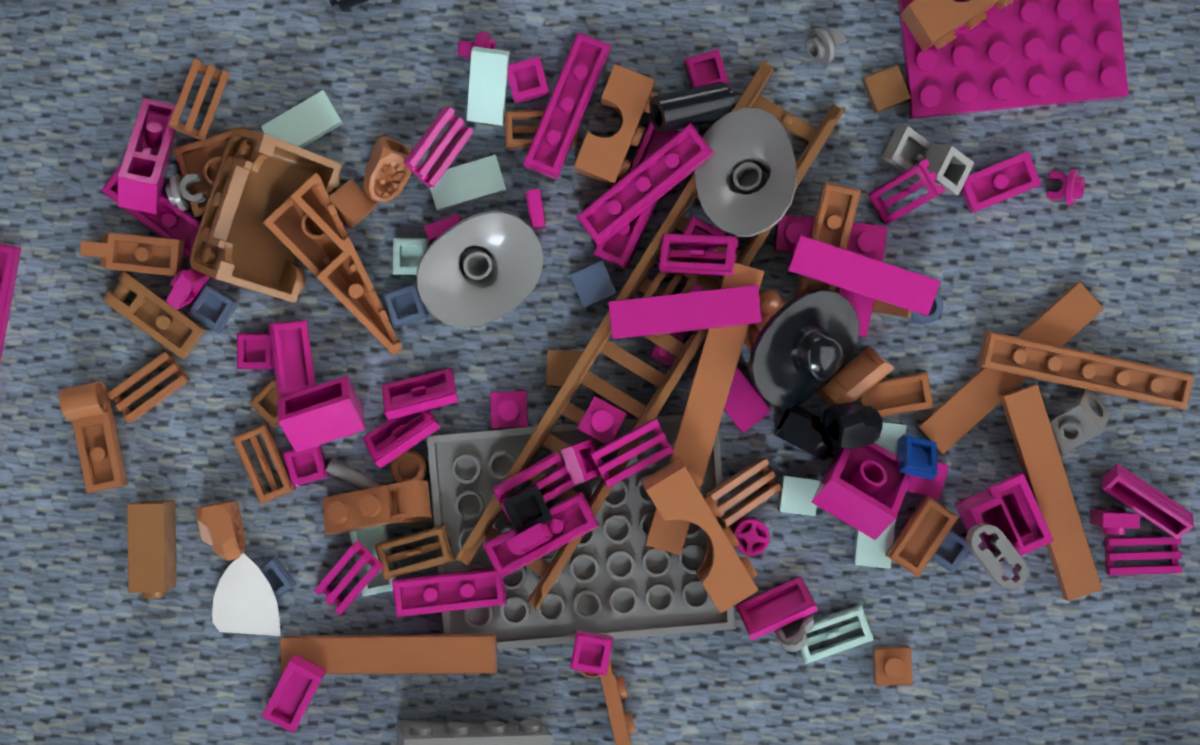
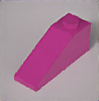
M143 98L118 174V207L157 214L177 131L168 127L176 105Z

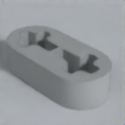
M978 523L969 529L966 536V544L990 578L996 584L1007 589H1016L1022 586L1028 577V567L1004 533L998 527L987 523ZM982 532L988 535L993 534L989 541L996 550L992 553L983 546L978 547L982 542L979 536ZM1001 558L1010 565H1016L1012 569L1015 575L1012 579L1006 576L1001 577L1005 572L999 563Z

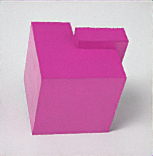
M1016 473L986 487V490L955 504L967 533L972 526L978 523L996 526L1004 533L1020 556L1054 541L1022 473ZM982 532L979 535L982 542L978 547L983 546L992 553L996 550L989 541L993 534L988 535Z

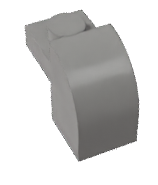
M897 125L882 156L884 160L897 168V175L927 159L930 163V166L927 167L930 174L935 172L938 177L935 179L937 186L943 185L946 190L943 192L944 194L956 196L959 195L974 165L973 161L952 145L930 143L907 125ZM916 173L907 180L916 183L921 178Z

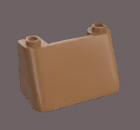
M242 128L235 130L227 143L190 255L191 267L214 279L296 303L298 295L301 294L305 286V276L303 275L302 268L294 264L296 256L263 222L315 173L321 177L328 195L334 192L340 183L342 164L265 133Z

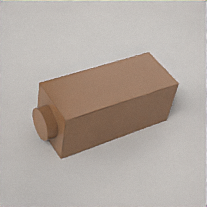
M175 500L137 501L127 504L128 593H142V598L145 599L164 597L165 592L176 587Z

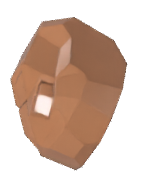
M386 136L379 137L374 144L373 152L365 167L366 173L363 181L365 193L370 200L382 203L391 201L401 194L412 173L403 163L412 150L403 143Z
M236 500L195 508L201 540L212 547L213 553L227 561L238 559L245 553L244 530L240 508Z

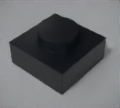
M535 483L501 499L517 534L538 523L544 524L553 519Z

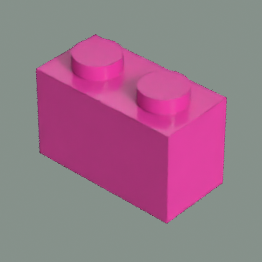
M348 376L278 398V422L296 453L318 447L321 444L342 437L352 436L357 432L365 430L363 406Z

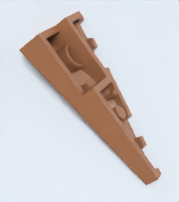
M315 173L263 223L395 356L403 347L324 187L321 177Z

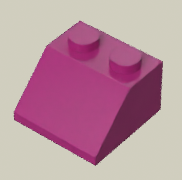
M876 443L855 449L840 447L823 475L812 503L876 540L897 518L912 475L898 472V456Z

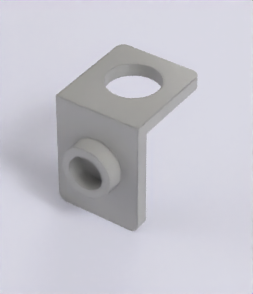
M1083 389L1075 406L1049 420L1057 447L1063 454L1068 453L1105 430L1110 417V411L1091 390ZM1089 402H1091L1094 405L1099 416L1093 412L1089 405Z

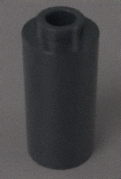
M716 82L654 96L650 100L651 120L654 128L660 134L685 128L690 123L695 126L717 121L727 113L732 112V109L735 107V96L732 89L727 87L724 82Z

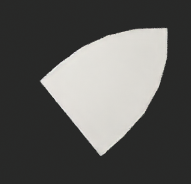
M243 553L228 566L218 582L213 597L212 623L219 632L280 636L278 605L271 585L260 568Z

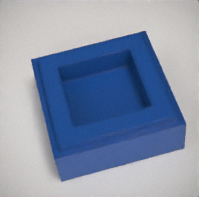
M905 434L898 439V472L929 480L935 478L938 475L936 442Z

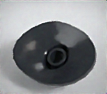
M818 288L804 292L792 299L769 319L759 332L751 348L748 364L751 382L761 397L775 406L782 408L793 407L816 394L841 370L855 349L860 328L857 313L849 300L833 290Z

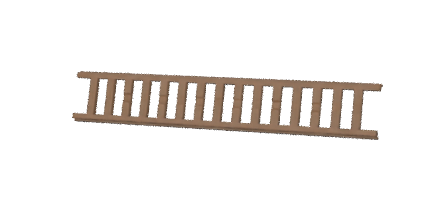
M764 59L733 111L741 108H760L774 115L786 131L808 143L800 158H795L798 187L846 108L842 107L840 109L832 105L818 129L812 127L759 95L774 71L771 66L767 65L768 61ZM694 174L615 301L633 299L637 292L644 295L652 283L646 277L656 261L660 262L663 233L673 234L676 230L683 234L690 222L689 219L684 217L694 200L700 203ZM772 228L752 236L743 251L736 248L735 253L737 256L735 263L749 266ZM717 247L715 252H726L727 247ZM673 259L676 262H689L687 260ZM698 275L700 278L696 284L706 291L720 288L721 281L712 275ZM659 286L652 297L661 296L665 289ZM608 311L504 481L532 466L531 463L542 446L553 453L558 452L561 458H563L561 449L570 447V445L550 432L561 415L578 425L580 424L586 412L570 403L580 384L638 418L639 420L633 430L655 419L703 342L707 329L693 331L685 344L669 334H662L660 339L653 335L643 336L677 357L668 373L664 375L608 340L612 334L610 313ZM599 353L658 388L647 406L589 371ZM617 432L613 441L623 435ZM646 434L618 448L620 451L617 456L639 445ZM630 459L609 470V475L611 476L624 469ZM542 471L528 479V481L534 483L547 474ZM601 475L595 477L600 483L590 500L586 499L595 516L614 487L613 485L608 488ZM556 480L542 489L547 490L559 483V481ZM516 487L504 493V496L507 497L513 494ZM569 489L556 498L563 502L578 493ZM495 495L455 560L469 565L484 540L488 542L503 534L492 527L503 510ZM584 535L560 547L551 563L541 557L526 565V567L542 576L527 600V603L535 607V610L538 611Z

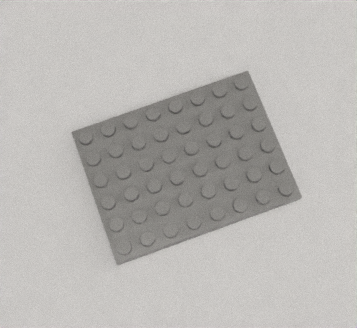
M682 414L661 415L655 418L658 420L660 428L672 448ZM624 419L618 432L622 435L631 432L639 419ZM576 423L556 424L550 432L570 446L589 439H593L596 450L606 445L578 430L577 427L579 425ZM537 426L429 435L427 437L434 527L447 525V536L451 539V550L455 553V557H457L495 494L492 488L504 481ZM719 429L704 475V484L701 486L705 494L723 483ZM653 430L646 433L641 443L655 436ZM660 444L631 458L626 467L661 449ZM542 446L531 465L553 454V452ZM616 449L601 457L602 462L606 463L615 458L620 450ZM670 455L614 485L595 516L600 526L584 534L538 611L534 609L535 607L528 604L527 600L542 576L524 566L504 577L506 605L442 612L443 634H496L497 650L574 643L577 630L613 636L614 640L736 629L734 606L720 614L695 572L703 562L707 551L706 533L700 526L692 522L690 523L681 555L645 545L655 505L646 492L641 480L668 465ZM554 464L543 472L548 475L557 468ZM562 477L557 479L559 482L563 480ZM592 478L576 484L571 489L577 493L582 492L585 498L590 500L600 481ZM526 480L519 484L513 493L529 486L532 482ZM724 495L718 499L719 504L725 500ZM555 497L546 502V505L550 509L562 501ZM502 510L492 526L501 533L514 528L504 510ZM435 535L436 542L439 541L438 535ZM486 541L482 542L469 565L454 560L438 565V573L493 567L483 546ZM559 548L542 558L551 563ZM442 549L436 550L437 557L443 555Z

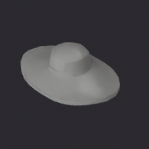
M741 108L727 113L717 120L702 137L715 154L694 170L697 193L705 214L716 227L736 237H752L772 228L782 220L791 206L797 187L795 156L785 128L774 115L760 108Z
M489 211L470 216L445 231L426 249L417 268V288L420 298L434 317L450 326L469 328L482 326L497 320L521 304L532 293L541 278L544 263L541 243L532 228L518 216L503 211Z

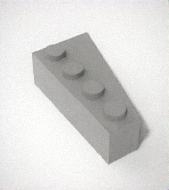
M397 719L396 745H552V734L546 726L541 725L542 723L536 720H524L519 725L505 724L500 721L470 723Z

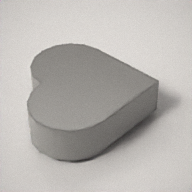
M810 614L774 631L783 649L789 652H796L806 645V633L811 631L814 626L813 615Z

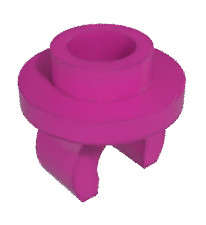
M479 32L475 42L458 41V57H465L467 59H471L473 46L496 49L495 41L490 38L487 32Z
M1071 169L1068 177L1059 171L1049 173L1050 180L1061 181L1063 186L1057 192H1046L1047 198L1052 201H1061L1066 198V205L1073 206L1076 199H1082L1085 177H1079L1078 169Z

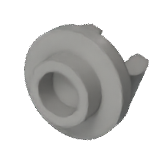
M816 28L808 34L807 52L817 63L825 65L833 60L835 50L839 48L838 45L847 42V39L841 28L829 33L823 28Z
M179 174L171 175L170 183L166 184V193L170 203L177 205L180 210L184 211L190 208V202L202 203L206 201L207 196L205 194L197 193L192 195L190 192L191 185L203 181L202 177L197 174H188L183 178Z

